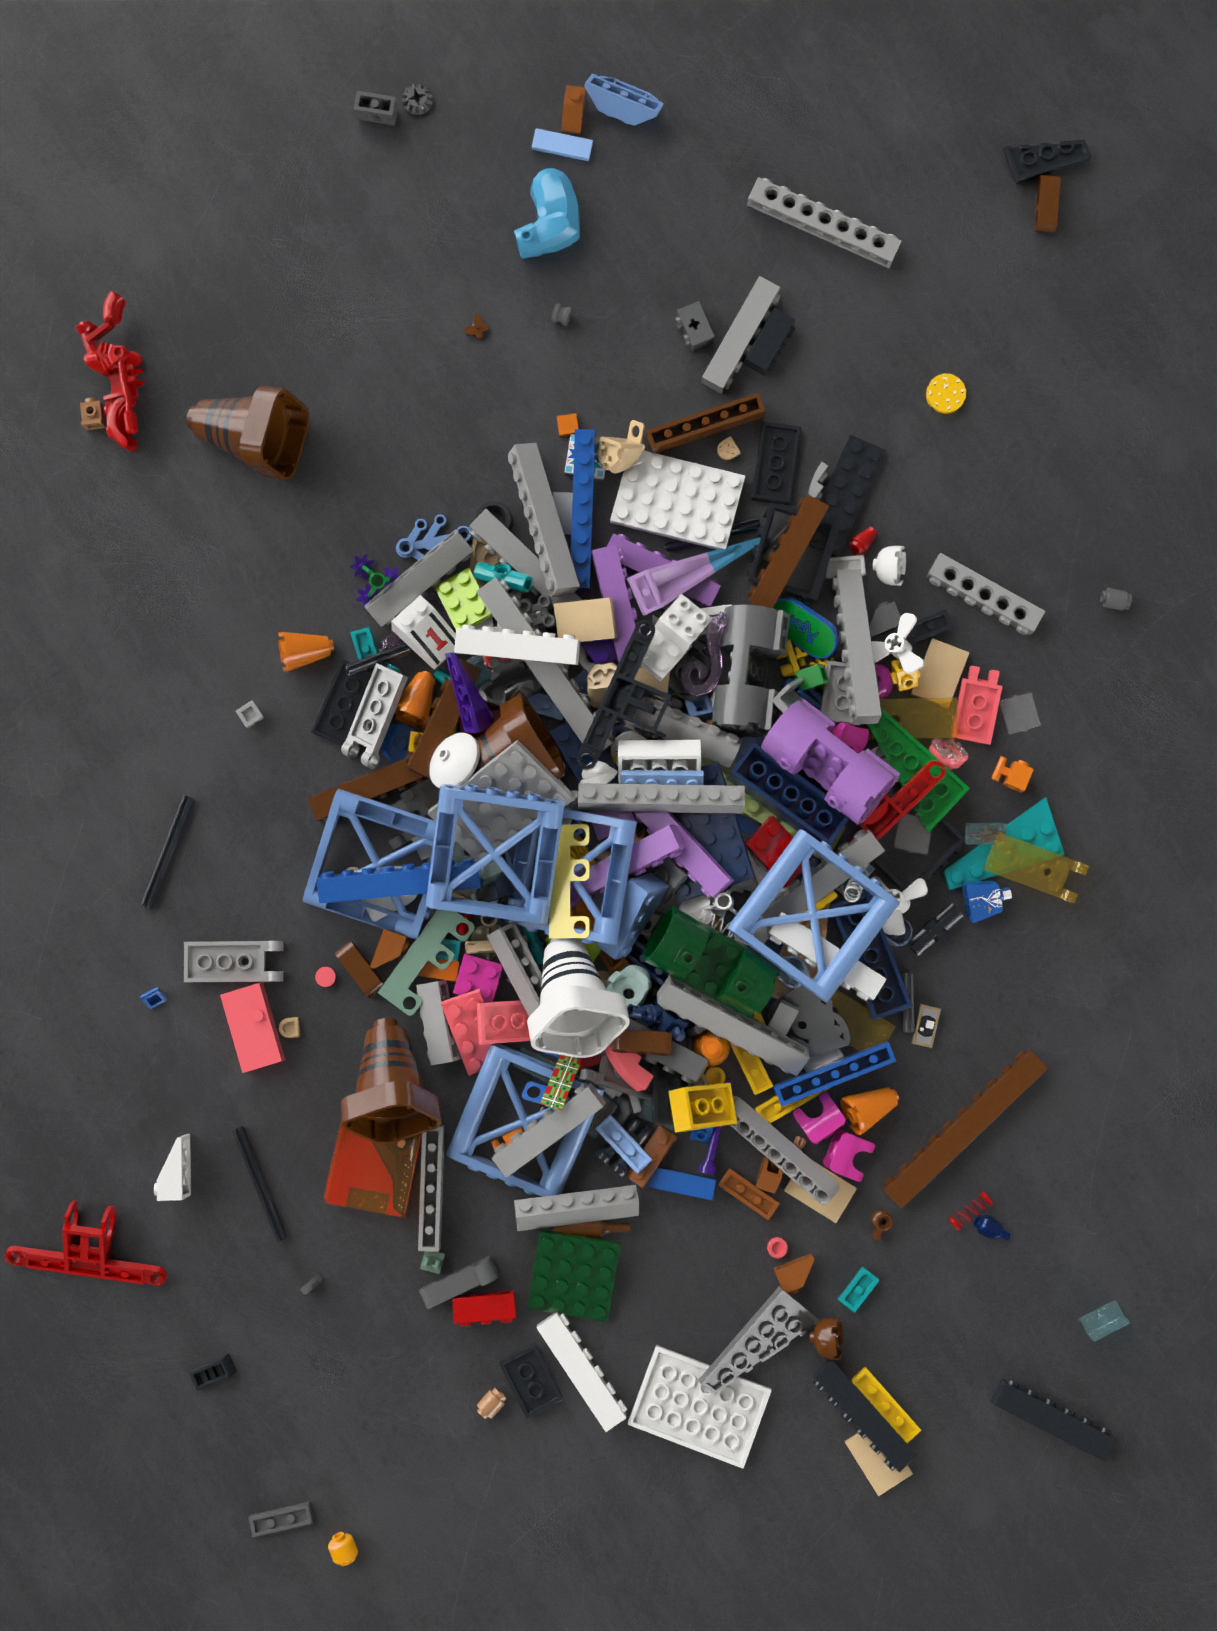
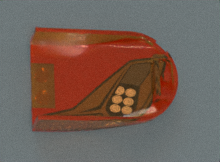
M340 1123L324 1194L325 1203L406 1218L422 1134L394 1143L380 1144L370 1142L344 1130L342 1123Z

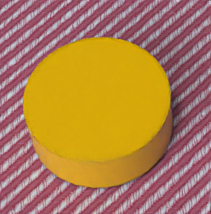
M710 1067L705 1073V1077L710 1085L723 1084L725 1081V1073L719 1067Z

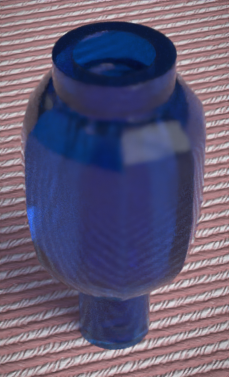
M979 1215L974 1221V1227L977 1228L981 1235L990 1239L1002 1238L1006 1241L1009 1240L1011 1234L1005 1231L1002 1224L995 1218L988 1215L983 1217Z

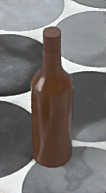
M602 1220L555 1226L553 1231L591 1238H602L611 1232H630V1224H612Z

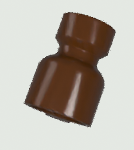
M877 1209L871 1215V1224L875 1227L871 1234L875 1240H880L881 1232L888 1231L892 1227V1217L884 1209Z

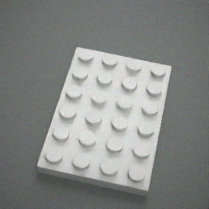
M643 451L637 462L629 469L624 470L610 523L716 550L721 548L726 550L745 475Z
M656 1345L629 1417L628 1425L744 1468L772 1391L771 1388L737 1376L733 1383L714 1395L698 1381L711 1365Z

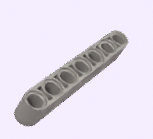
M733 1096L737 1124L730 1126L817 1202L828 1204L839 1190L838 1183L746 1102L737 1096Z

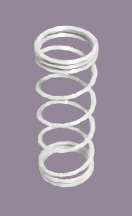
M849 878L844 891V897L849 902H856L859 900L863 888L860 885L859 887L852 885L857 883H851L853 880ZM848 893H849L851 896H858V897L852 898V897H850V896L848 895Z
M703 909L698 919L701 922L703 920V923L706 918V909ZM714 913V914H712V915L710 916V918L707 920V922H706L705 924H707L708 921L711 919V917L714 915V917H713V922H712V926H711V927L715 929V927L718 925V923L722 920V924H721V928H720V932H721L724 919L721 918V919L716 923V925L713 927L714 920H715V913ZM729 922V923L726 925V927L723 929V931H722L721 933H723V932L725 931V929L728 927V925H729L731 922ZM736 936L734 940L738 942L739 938Z

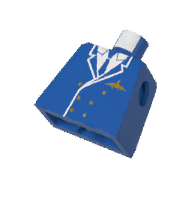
M995 881L961 882L967 919L972 923L1002 912V901L1012 899L1010 888L999 889V885Z

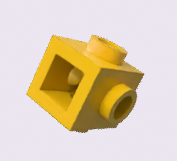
M900 659L891 661L893 685L896 684L899 691L909 690L918 686L919 670L914 673H907L904 671Z

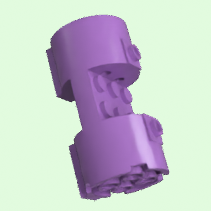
M805 699L802 701L798 700L772 726L761 745V749L791 774H796L803 769L809 777L817 780L824 789L828 790L824 800L831 807L845 814L857 825L861 824L879 805L885 793L889 792L900 773L869 749L861 751L859 754L831 733L835 726L832 720Z

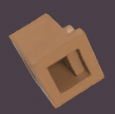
M87 398L84 403H80L81 425L86 430L106 428L104 405L101 401H97L96 398Z

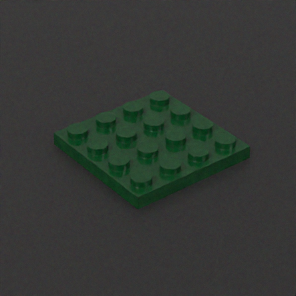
M540 1229L527 1309L550 1313L558 1312V1314L608 1322L621 1242Z

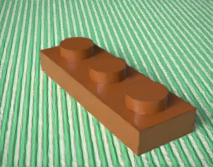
M659 1125L643 1149L652 1161L638 1174L630 1168L626 1177L641 1188H644L677 1137Z
M728 1168L718 1183V1186L767 1220L770 1219L780 1204L730 1168Z

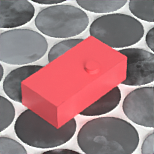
M257 983L221 994V1000L242 1073L286 1060L264 983Z

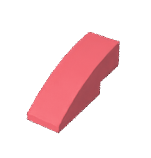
M611 1043L604 1052L615 1070L637 1092L646 1090L653 1075L638 1065L642 1057L638 1054L611 1051Z

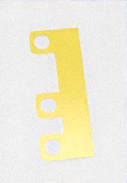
M587 824L561 826L549 911V938H586L589 936V918L586 916L570 917V881H586L589 879V861L586 859L570 860V846H584L589 843V826ZM578 828L586 832V837L581 842L574 839V832ZM577 864H583L586 868V873L582 877H577L574 874V867ZM579 920L586 924V930L582 934L574 931V924Z

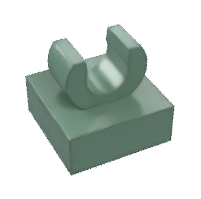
M425 1251L420 1269L440 1274L445 1253Z

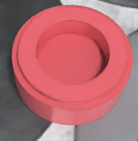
M330 967L320 968L315 975L316 982L322 987L332 986L336 981L335 971Z
M774 1237L768 1242L767 1250L773 1258L779 1259L787 1254L788 1245L784 1239Z

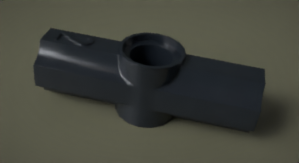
M952 903L948 905L938 916L931 918L922 927V930L907 943L909 948L917 956L921 955L933 943L941 940L948 933V930L963 917L961 911Z

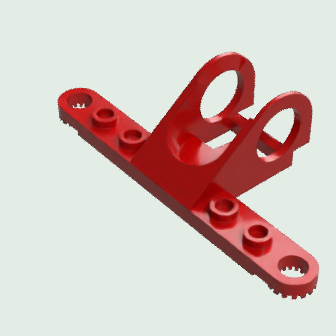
M937 760L929 761L892 798L885 793L879 805L861 824L859 823L861 827L846 842L849 843L854 839V835L862 829L865 831L867 828L878 841L943 779L946 773L945 766ZM938 765L940 773L937 776H931L929 772L931 767Z
M75 1200L70 1203L64 1216L65 1224L62 1229L63 1253L10 1246L4 1256V1260L7 1263L9 1262V1265L13 1264V1266H26L30 1269L136 1284L147 1283L150 1285L154 1284L153 1286H161L167 1278L166 1270L160 1266L110 1259L116 1222L115 1206L109 1205L101 1220V1229L78 1226V1201ZM73 1211H74L73 1223H72V1225H70L71 1217H72V1214H73ZM110 1217L109 1229L106 1235L107 1224ZM77 1235H81L80 1245L76 1244ZM89 1236L99 1238V1248L89 1246Z

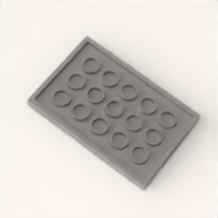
M516 740L461 785L473 784L477 785L480 789L494 787L498 788L500 792L515 790L520 792L521 795L535 793L539 794L542 798L563 801L565 803L564 807L574 800V795L519 740ZM464 800L463 805L465 811L495 848L533 822L538 816V810L470 800ZM438 803L428 810V815L435 822ZM458 815L455 841L476 861H479L489 853Z

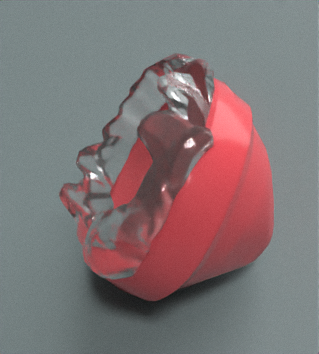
M934 738L931 741L932 744L929 752L949 770L959 768L968 760L967 752L961 747V743H955L954 738L949 740Z

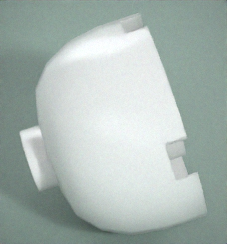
M888 546L883 548L878 554L877 559L873 560V570L876 571L881 582L889 585H902L903 580H900L901 574L905 575L906 552L901 551L904 549V546Z

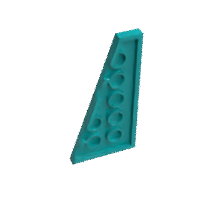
M1046 797L999 830L1005 831V833L993 834L996 837L988 838V840L996 838V840L992 839V841L996 842L985 840V844L981 843L943 870L948 889L961 887V882L984 880L1064 855Z

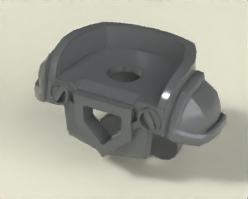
M518 590L511 592L510 595L512 597L515 595L520 601L521 606L519 608L523 613L527 612L533 620L531 625L535 630L538 628L543 634L546 633V627L553 628L556 626L555 616L550 615L548 610L552 605V600L549 596L542 595L539 597L538 603L532 604L528 598L526 599L527 593Z
M497 657L489 663L493 670L490 674V682L483 684L479 689V693L489 706L500 710L501 704L520 693H523L526 698L538 694L542 685L529 666H524L523 663H520L521 659L509 658L503 662Z

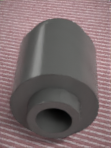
M1107 588L1100 597L1103 607L1120 611L1128 610L1132 601V594L1113 588Z

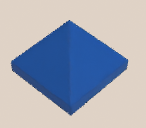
M158 987L150 989L140 996V999L149 1009L168 1001Z

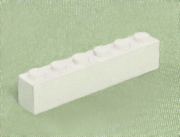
M463 625L462 628H456L454 653L578 665L580 640H575L576 636L563 634V638H555L554 633H543V636H535L533 631H523V634H515L513 629H503V632H495V628L483 627L482 630H475V626Z
M781 912L778 916H785L786 914ZM799 922L771 926L767 932L771 936L769 938L771 941L778 945L783 943L788 947L787 951L795 956L800 954L805 958L804 962L812 967L817 965L812 931ZM821 937L825 966L827 968L840 949ZM857 961L840 985L848 990L850 988L857 991L856 995L865 1001L867 999L874 1000L885 983L886 978L860 961Z
M558 1312L553 1313L537 1324V1329L605 1432L626 1419L625 1411H627V1408L621 1399L618 1401L614 1396L616 1392L611 1383L608 1382L606 1384L602 1378L604 1373L598 1365L594 1366L591 1359L593 1357L587 1348L583 1349L580 1345L581 1339L575 1330L572 1332L568 1327L570 1322L564 1314H558Z

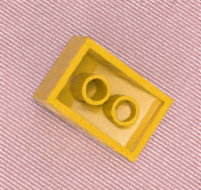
M731 1083L683 1087L668 1091L675 1132L737 1124Z

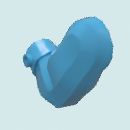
M554 168L540 171L533 179L530 195L537 209L538 220L534 224L531 222L514 230L516 244L522 259L557 252L570 246L580 238L579 205L570 179L564 172Z

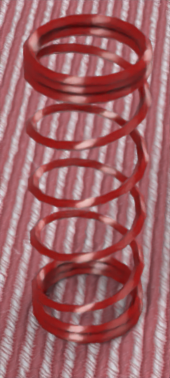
M985 1192L979 1194V1199L983 1207L976 1201L971 1200L972 1206L976 1213L968 1206H964L968 1218L961 1212L957 1211V1216L961 1224L952 1216L949 1218V1221L957 1231L961 1230L957 1223L964 1228V1225L958 1213H960L968 1221L971 1222V1218L967 1213L965 1207L971 1210L976 1216H979V1214L973 1202L978 1204L983 1210H986L980 1196H982L985 1199L989 1206L993 1205V1202Z

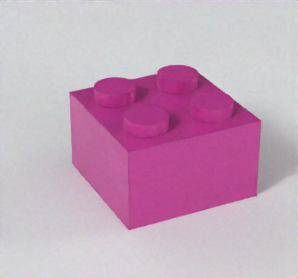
M464 954L453 993L462 995L480 989L486 1003L494 1002L504 969L502 964Z

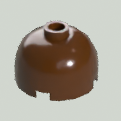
M837 1317L825 1318L819 1321L815 1326L814 1332L810 1333V1343L814 1344L816 1352L825 1359L840 1360L843 1350H839V1347L844 1341L842 1322H839L840 1318Z

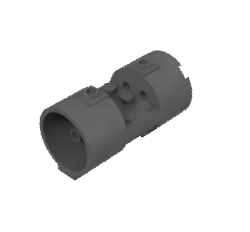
M732 605L724 609L722 630H720V636L717 638V645L720 651L730 655L732 662L731 670L728 673L730 684L717 686L711 695V705L713 708L711 725L717 726L721 731L726 732L728 730L729 733L736 736L765 737L766 732L768 734L772 726L779 719L780 709L772 702L779 692L774 689H766L769 659L786 655L790 615L785 611L757 605Z

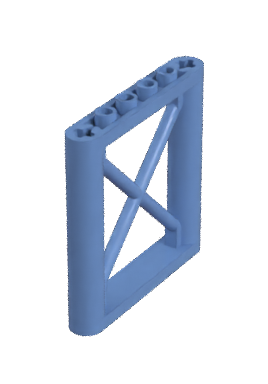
M466 784V786L440 785L426 906L439 910L537 924L548 923L565 803L556 799L542 798L539 794L535 793L521 795L520 792L515 790L500 792L498 788L487 787L486 789H480L477 785ZM464 800L512 806L538 810V816L533 822L495 848L465 811L463 805ZM459 815L489 854L449 882L457 817ZM540 827L532 891L530 893L502 858L501 854ZM494 860L526 900L524 908L452 897L453 889Z
M338 788L330 808L302 902L416 940L421 933L425 918L429 919L432 908L426 906L427 893L422 895L417 914L406 911L399 896L391 897L398 912L362 900L319 903L316 879L322 875L340 815L350 819L372 861L371 864L355 872H362L364 868H374V871L382 870L383 866L426 845L433 846L436 822ZM358 817L421 837L422 839L379 859ZM366 907L388 915L376 922L372 921Z
M564 808L563 817L610 826L609 837L581 858L590 862L612 846L601 912L581 881L571 882L595 918L594 930L589 929V936L582 938L581 942L593 944L596 941L606 944H617L637 821ZM540 827L516 844L512 870L529 892ZM577 864L574 867V874L576 875V872L583 868L584 865ZM513 885L515 892L508 895L507 905L525 908L526 900ZM504 919V922L512 923L514 921L516 925L525 926L527 931L538 932L539 929L544 930V934L549 935V921L546 924H537ZM574 926V931L578 934H582L586 930V928Z
M800 829L727 929L827 1003L900 902L881 888L882 884L875 878L869 879L864 875L866 872L857 865L853 867L848 863L849 860L841 853L837 855L831 851L832 847L824 841L820 843L810 834ZM814 852L872 894L873 898L868 904L817 911L809 864L811 855ZM801 863L809 912L760 919ZM867 912L826 968L818 919ZM810 920L818 973L813 980L752 936L759 927Z
M500 1043L491 1044L446 1155L468 1165L467 1167L470 1170L476 1172L480 1170L486 1173V1176L489 1178H499L511 1187L518 1186L524 1189L523 1191L527 1194H537L541 1197L560 1195L595 1113L563 1136L550 1168L543 1152L536 1156L543 1173L541 1181L518 1171H515L506 1178L494 1161L473 1153L475 1147L522 1127L526 1131V1126L535 1119L536 1121L543 1118L542 1114L549 1109L547 1108L527 1116L508 1072V1066L512 1062L548 1078H551L555 1066ZM501 1075L520 1120L475 1137ZM575 1076L571 1087L577 1089L582 1084L587 1086L589 1083H584L579 1080V1076ZM593 1084V1086L602 1096L605 1089L599 1085Z

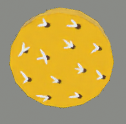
M953 374L936 376L927 387V402L939 413L949 414L955 412L962 406L966 398L964 383Z

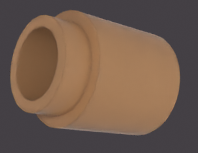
M495 1387L493 1390H489L477 1404L479 1408L477 1412L484 1419L488 1417L492 1419L504 1406V1401L507 1397Z

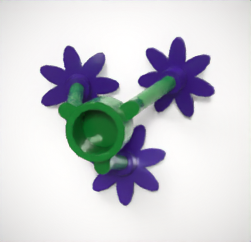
M365 553L362 559L355 555L356 563L350 565L351 568L356 569L354 572L355 577L361 573L362 577L366 579L367 573L370 575V586L366 584L365 591L357 589L361 596L356 598V601L363 602V609H366L364 605L376 596L375 594L379 588L387 584L390 585L400 576L397 575L398 567H395L391 572L390 568L386 566V574L374 573V569L370 566L375 560L367 561L368 556Z

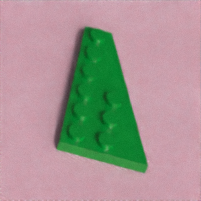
M881 708L882 716L879 722L867 725L889 765L900 773L898 781L903 787L929 761L939 760ZM938 765L931 767L930 775L937 776L940 773V767ZM946 766V773L943 779L913 807L927 833L934 828L970 789Z

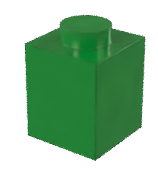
M817 664L796 672V679L800 677L804 679L798 685L802 691H810L830 684L824 664Z

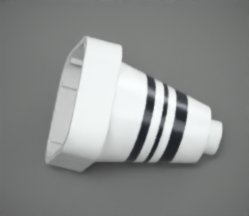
M552 938L550 944L544 950L540 1006L527 1020L531 1046L538 1051L577 1058L595 1056L604 1051L629 1026L630 1021L625 998L621 994L606 990L583 942L578 939Z

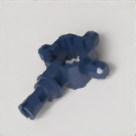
M657 997L654 1000L655 1005L648 1004L641 1007L629 1004L627 1006L630 1018H639L645 1024L654 1025L658 1032L672 1033V1037L676 1041H683L685 1038L684 1029L691 1028L694 1024L689 1019L680 1018L677 1013L670 1009H663L658 1004Z

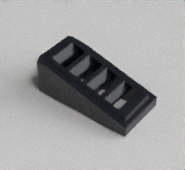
M228 1353L190 1370L189 1375L196 1390H200L233 1376L237 1370ZM214 1366L217 1367L218 1372H219L220 1375L217 1374V1371H216V1369H215ZM206 1369L209 1370L212 1379H210L209 1374H208V1372H207ZM198 1372H201L205 1382H202Z

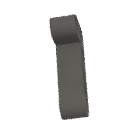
M487 1256L420 1288L419 1293L426 1308L429 1309L478 1285L483 1286L496 1280L499 1273L491 1256Z

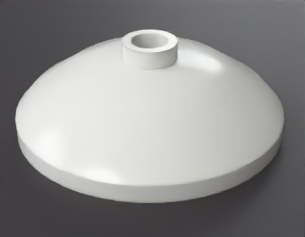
M457 733L440 743L430 762V778L436 787L440 788L442 784L461 786L471 777L477 767L480 756L477 740L467 733Z

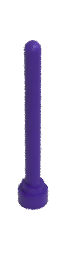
M726 1078L724 1083L732 1084V1080L730 1078ZM722 1126L713 1128L706 1160H703V1164H700L699 1172L715 1175L714 1157Z

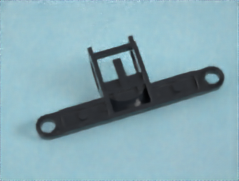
M641 620L636 624L577 755V764L583 770H592L597 765L616 721L649 739H666V734L657 731L667 706L679 709L681 701L672 698V695L635 680L655 635V626L650 620ZM642 626H649L651 632L643 636L639 629ZM644 694L649 698L660 700L664 703L653 727L633 719L637 709L655 715L657 708L641 701ZM589 754L593 757L590 765L582 764L581 758L583 755Z

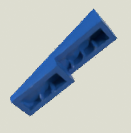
M657 1167L645 1186L713 1200L716 1179Z

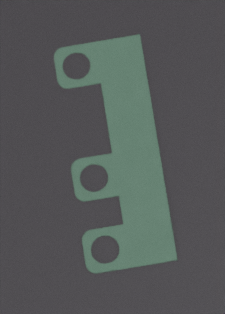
M438 909L378 993L407 1015H413L421 1005L422 1000L410 991L408 987L427 961H430L439 969L445 970L454 959V953L442 945L441 941L448 932L460 941H466L475 929L474 924L458 912ZM459 923H466L469 927L468 933L464 936L456 932V927ZM440 951L447 952L449 956L445 964H440L436 961V954ZM409 996L413 997L416 1001L415 1007L411 1010L403 1006L404 999Z

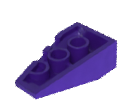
M445 653L464 732L477 733L488 729L494 721L492 711L488 709L487 704L455 653Z

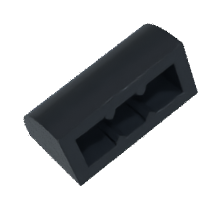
M501 871L483 880V886L476 890V900L491 903L515 891L511 881Z

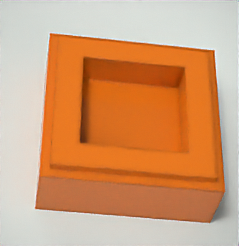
M576 413L557 416L559 437L575 435V429H578Z

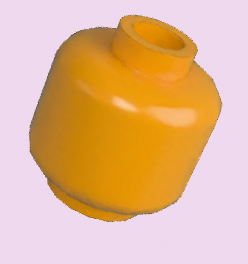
M344 1532L336 1533L328 1544V1549L334 1563L347 1566L355 1561L358 1548L351 1534H344Z

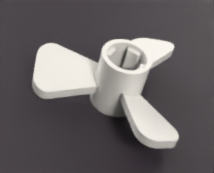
M903 614L900 617L898 632L890 634L885 642L871 641L874 663L892 654L895 658L900 659L902 667L907 673H914L924 666V660L911 652L912 646L905 639L917 622V617L914 614Z
M873 876L872 878H875L882 884L881 888L900 902L883 925L884 933L897 936L903 935L905 933V925L902 913L909 909L911 899L927 894L928 887L925 880L919 878L903 892H900L896 889L889 890L879 877Z

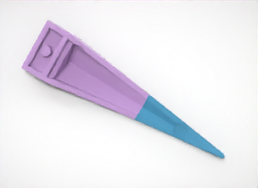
M761 538L728 546L726 550L721 548L650 568L628 577L627 580L642 615L664 607L687 590L754 548L755 545H759Z

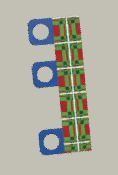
M543 1052L559 1058L547 1086L528 1082L523 1090L522 1098L562 1111L583 1058ZM530 1087H538L540 1095L536 1098L529 1097L527 1090Z

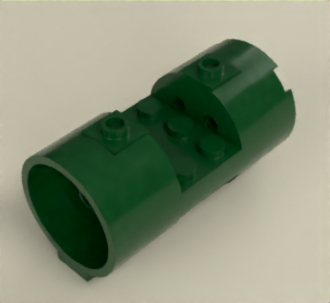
M674 906L670 907L663 916H660L651 931V936L643 954V961L750 1019L754 1018L755 1012L760 1013L768 1003L776 988L775 976H779L781 972L780 968L758 952Z

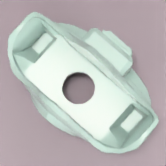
M629 965L621 972L615 971L609 977L606 990L623 996L625 989H631L634 992V997L632 999L625 998L626 1007L629 1004L642 1006L648 991L652 987V982L646 969L637 965Z

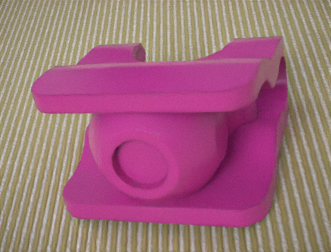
M835 723L831 732L858 754L863 751L869 738L868 729L845 723Z
M826 1091L818 1095L824 1108L823 1113L819 1117L810 1118L800 1108L793 1111L796 1121L813 1144H818L824 1139L829 1138L845 1125V1117Z
M837 1130L833 1135L823 1164L826 1168L837 1174L861 1182L864 1174L854 1168L853 1157L860 1151L873 1153L876 1145L846 1131Z

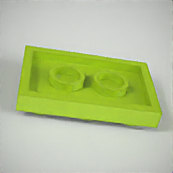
M470 568L435 586L455 629L462 628L463 625L476 627L494 617L476 592L480 587Z

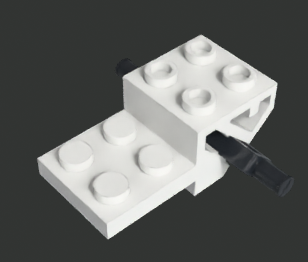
M681 594L667 610L660 608L651 612L658 618V621L655 625L654 638L641 667L661 682L692 646L712 660L717 656L718 653L713 651L705 641L699 638L713 618Z

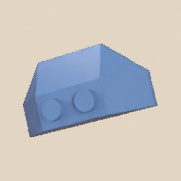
M591 74L584 86L598 111L633 126L657 117L664 105L663 102L659 101L651 93L611 77Z

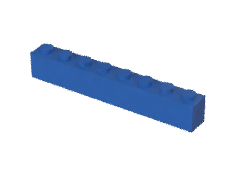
M575 429L571 559L580 585L575 592H591L596 434L595 430Z
M475 858L463 859V862L455 863V860H452L449 882L478 861H475ZM431 862L422 863V866L415 867L414 864L402 865V868L394 869V866L382 867V870L375 871L374 868H364L362 872H354L351 869L342 871V874H334L333 871L323 872L322 876L316 879L319 903L426 894ZM482 869L453 889V891L481 888L483 886Z

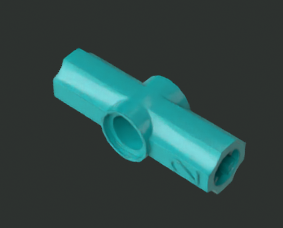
M479 562L476 564L473 572L474 578L490 582L497 577L500 580L504 579L510 589L525 593L531 590L533 584V577L512 571L510 565L507 564L493 566Z

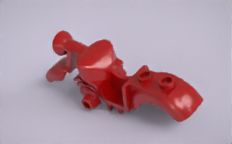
M111 290L103 305L105 323L97 328V325L92 324V322L83 321L75 326V329L81 335L87 351L83 357L85 364L99 374L108 377L111 382V394L103 396L106 402L104 413L107 417V435L109 438H113L121 447L134 452L138 444L130 434L138 432L137 417L133 411L136 400H138L136 387L145 384L144 380H137V375L143 374L144 371L142 369H135L142 362L141 355L134 351L129 352L122 345L115 346L101 341L100 346H98L97 343L98 340L114 329L115 325L122 321L126 301L121 295Z

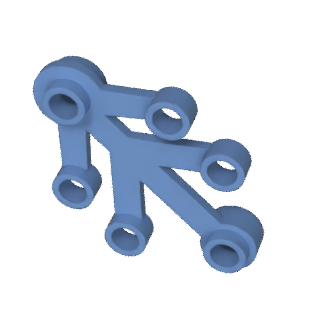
M442 514L435 516L433 525L421 541H416L420 532L427 529V523L424 519H418L408 538L398 541L396 545L398 555L402 558L413 557L420 560L424 555L417 550L425 548L430 551L449 535L435 537L439 529L447 523L445 516ZM443 518L444 522L442 524H438L437 519ZM420 522L425 523L423 528H418ZM467 526L457 528L460 535L463 532L468 534L464 540L469 542L472 538L470 535L471 530ZM409 546V551L404 552L403 547Z

